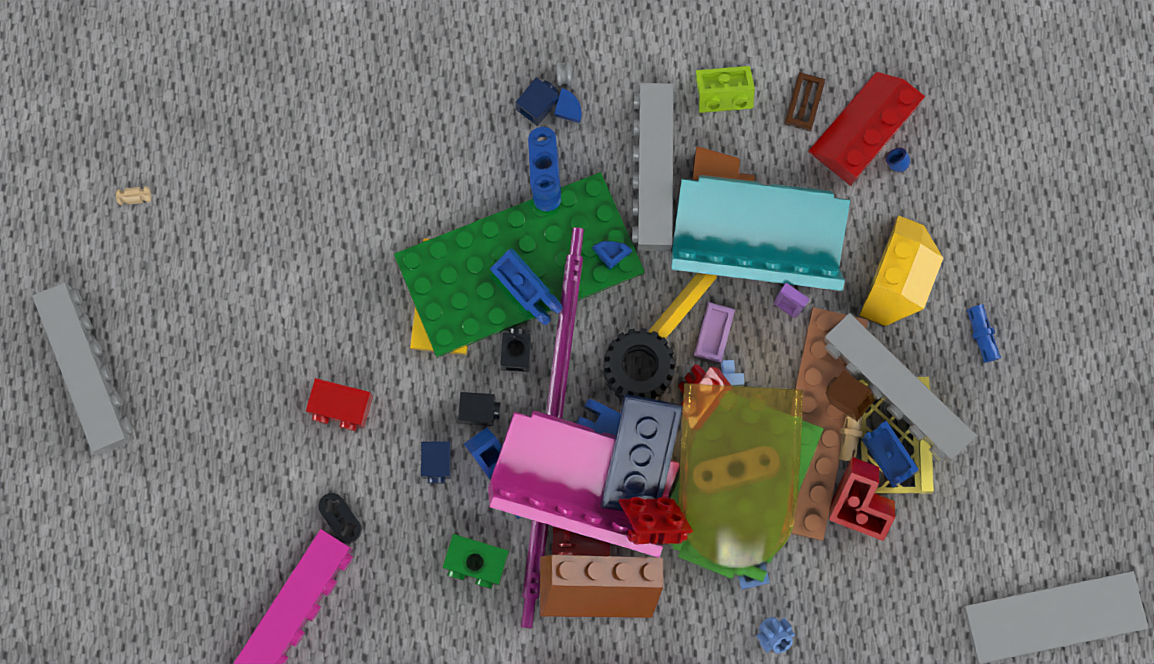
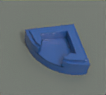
M561 88L554 116L581 123L582 112L579 101L571 92Z
M602 241L592 247L593 251L610 270L632 253V249L624 243Z

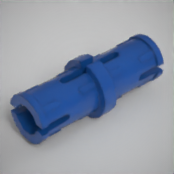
M984 304L966 309L974 332L972 337L973 340L977 341L983 363L1000 359L1001 355L993 335L995 330L990 326Z

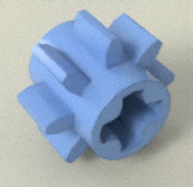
M770 617L760 624V633L756 635L760 640V645L767 653L772 649L775 653H783L791 647L793 643L791 637L795 636V633L786 618L779 621L776 617Z

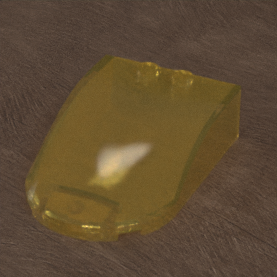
M684 383L678 506L693 529V533H688L687 540L705 559L724 567H751L773 557L789 539L794 528L797 511L803 390Z

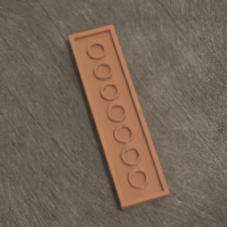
M813 307L790 416L824 428V431L784 532L823 541L840 461L838 459L842 436L840 428H843L845 413L829 403L825 392L829 382L834 377H838L842 371L849 375L851 374L845 369L847 364L840 357L838 359L833 358L824 348L827 345L824 342L825 336L847 315ZM855 317L865 328H867V319Z

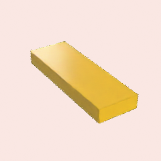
M697 273L648 332L652 333L655 331L659 333V338L662 339L664 337L666 339L716 280L718 275Z

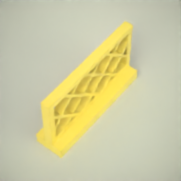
M917 377L929 389V377ZM859 380L861 383L868 386V384L864 380ZM882 398L875 406L871 404L870 407L872 409L867 414L865 412L862 417L861 431H863L861 439L864 438L867 432H872L866 426V419L875 411L901 435L899 438L900 442L905 439L913 446L914 454L911 458L912 460L914 459V463L919 469L918 473L914 475L915 487H902L900 484L894 488L887 487L889 485L887 480L882 487H877L875 493L933 494L932 453L929 451L931 446L924 439L919 441L914 436L912 441L907 436L910 433L909 430L904 433L893 423L896 419L894 416L888 419L878 409L884 402ZM861 440L862 461L868 462L869 460L873 465L878 466L867 454V448Z

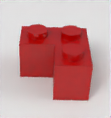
M855 457L851 458L831 500L829 520L884 541L895 519V501L875 493L879 485L878 466Z

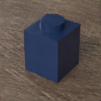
M536 77L515 102L516 110L538 126L557 104V89L546 80L542 82Z
M421 442L422 479H428V484H445V479H451V442Z

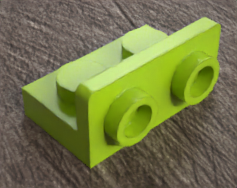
M750 66L696 70L695 80L699 96L698 108L700 113L752 109L754 107L755 87Z

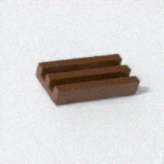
M799 72L785 125H792L795 128H803L811 132L826 79ZM802 81H808L798 118L793 119ZM813 83H816L818 86L808 122H804L803 117Z

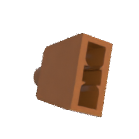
M696 147L692 180L698 181L699 175L754 181L755 175L739 173L740 159L737 157Z

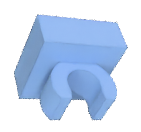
M723 360L721 372L732 385V389L742 388L744 386V373H735L734 360Z

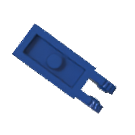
M509 249L490 268L525 310H529L540 323L547 325L551 321L546 311L537 305L541 299L554 313H559L563 309L558 299L549 293L550 290L513 249Z

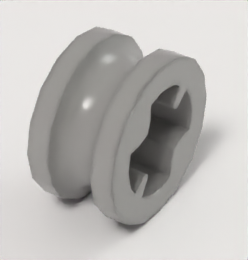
M557 62L558 87H561L562 84L572 86L570 62H567L565 65Z

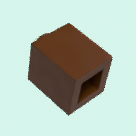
M844 371L829 382L825 392L831 405L857 422L875 400L871 388Z

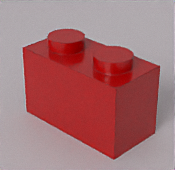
M315 378L306 412L312 415V421L328 425L329 420L340 422V428L356 432L357 427L365 428L373 395L369 391Z

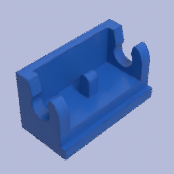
M887 421L881 423L874 431L866 433L864 438L861 439L893 488L918 473V467Z

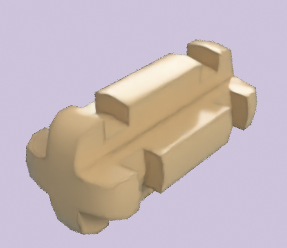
M144 186V189L133 187L125 188L124 191H121V189L116 190V201L119 205H123L124 202L129 205L143 203L144 200L147 203L151 201V190L147 186Z

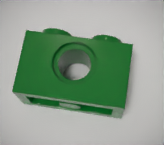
M453 534L442 568L449 570L447 574L449 577L464 581L466 575L476 578V585L492 589L493 584L500 585L510 552ZM472 555H480L484 560L482 568L478 571H472L468 568L467 562Z

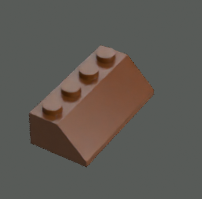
M548 555L540 557V617H653L663 589V558Z

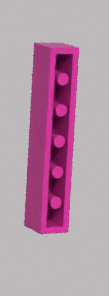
M320 529L233 664H286L289 659L286 653L291 645L296 647L305 634L302 628L307 620L312 622L321 610V606L318 603L323 595L329 596L337 585V581L334 578L340 569L345 571L352 562L353 556L350 553L353 549Z

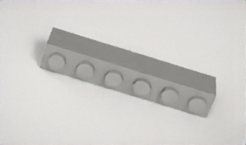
M640 83L639 92H634V109H639V119H634L633 135H638V145H633V162H638V172H633V189H638V199H633L632 215H636L638 218L637 226H632V243H637V251H671L673 84Z
M64 282L32 295L91 451L101 455L131 442L129 434L133 432L127 417L122 418L119 407H122V401L116 391L112 392L109 382L112 381V376L106 365L102 366L99 356L102 355V350L96 339L92 340L89 330L92 329V324L87 314L82 315L79 305L83 302L76 288L72 289Z
M850 313L825 336L824 342L827 345L824 348L835 359L840 357L847 364L845 369L855 379L860 377L868 384L867 387L871 388L874 398L877 400L882 398L889 405L887 410L897 420L903 418L910 425L908 428L909 432L919 441L924 439L931 446L929 451L939 461L942 462L945 459L950 463L977 436Z

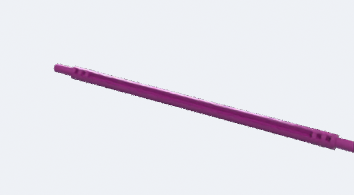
M573 228L570 253L566 255L560 301L563 309L559 312L546 409L547 415L560 419L563 417L583 263L581 249L584 229ZM532 520L522 592L524 606L521 627L524 628L533 627L536 599H539L540 557L545 556L548 524Z

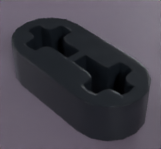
M335 493L324 495L319 501V511L332 531L345 543L357 541L362 534V526L345 500ZM329 499L333 502L339 501L340 504L337 505V509L341 514L339 517H336L331 511L326 513L325 509L328 507L326 502ZM342 519H345L349 525H356L353 529L355 534L353 537L349 535L342 536L341 532L344 531V527L340 523Z

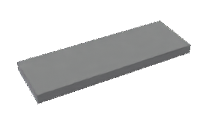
M1134 571L963 606L977 664L1149 629Z

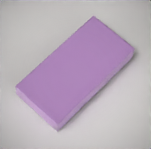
M711 302L707 303L693 357L721 364L735 309Z

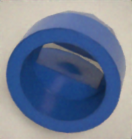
M895 148L886 156V162L893 171L904 172L910 165V157L904 148Z

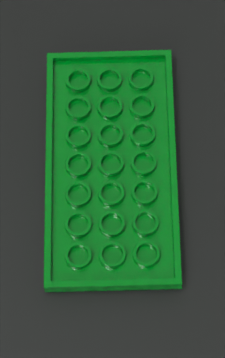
M601 172L561 187V203L552 211L539 210L535 206L533 199L394 253L436 358L535 319L533 314L529 310H525L490 269L509 249H513L550 290L549 293L554 295L559 302L561 301L566 255L570 253L573 228L584 229L581 249L583 263L578 301L645 273ZM602 241L624 243L632 249V253L610 270L593 251L592 247ZM542 299L537 303L547 314L553 312Z

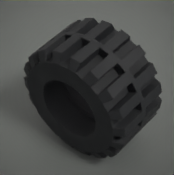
M634 328L628 330L626 334L622 332L615 341L612 340L604 357L603 374L604 379L607 380V386L615 392V396L619 399L621 397L624 398V395L627 394L655 400L656 397L662 396L671 384L675 373L676 359L673 357L674 351L672 347H668V341L664 337L662 339L658 337L659 333L655 331L649 333L645 328L635 331ZM635 351L649 354L656 363V371L653 377L646 381L630 379L622 369V362L626 355Z

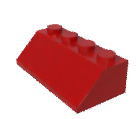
M876 72L808 152L852 186L915 112L925 98V95L902 78Z

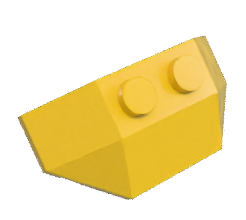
M897 216L860 311V317L882 326H887L924 309L943 260L941 253L924 225L902 216Z

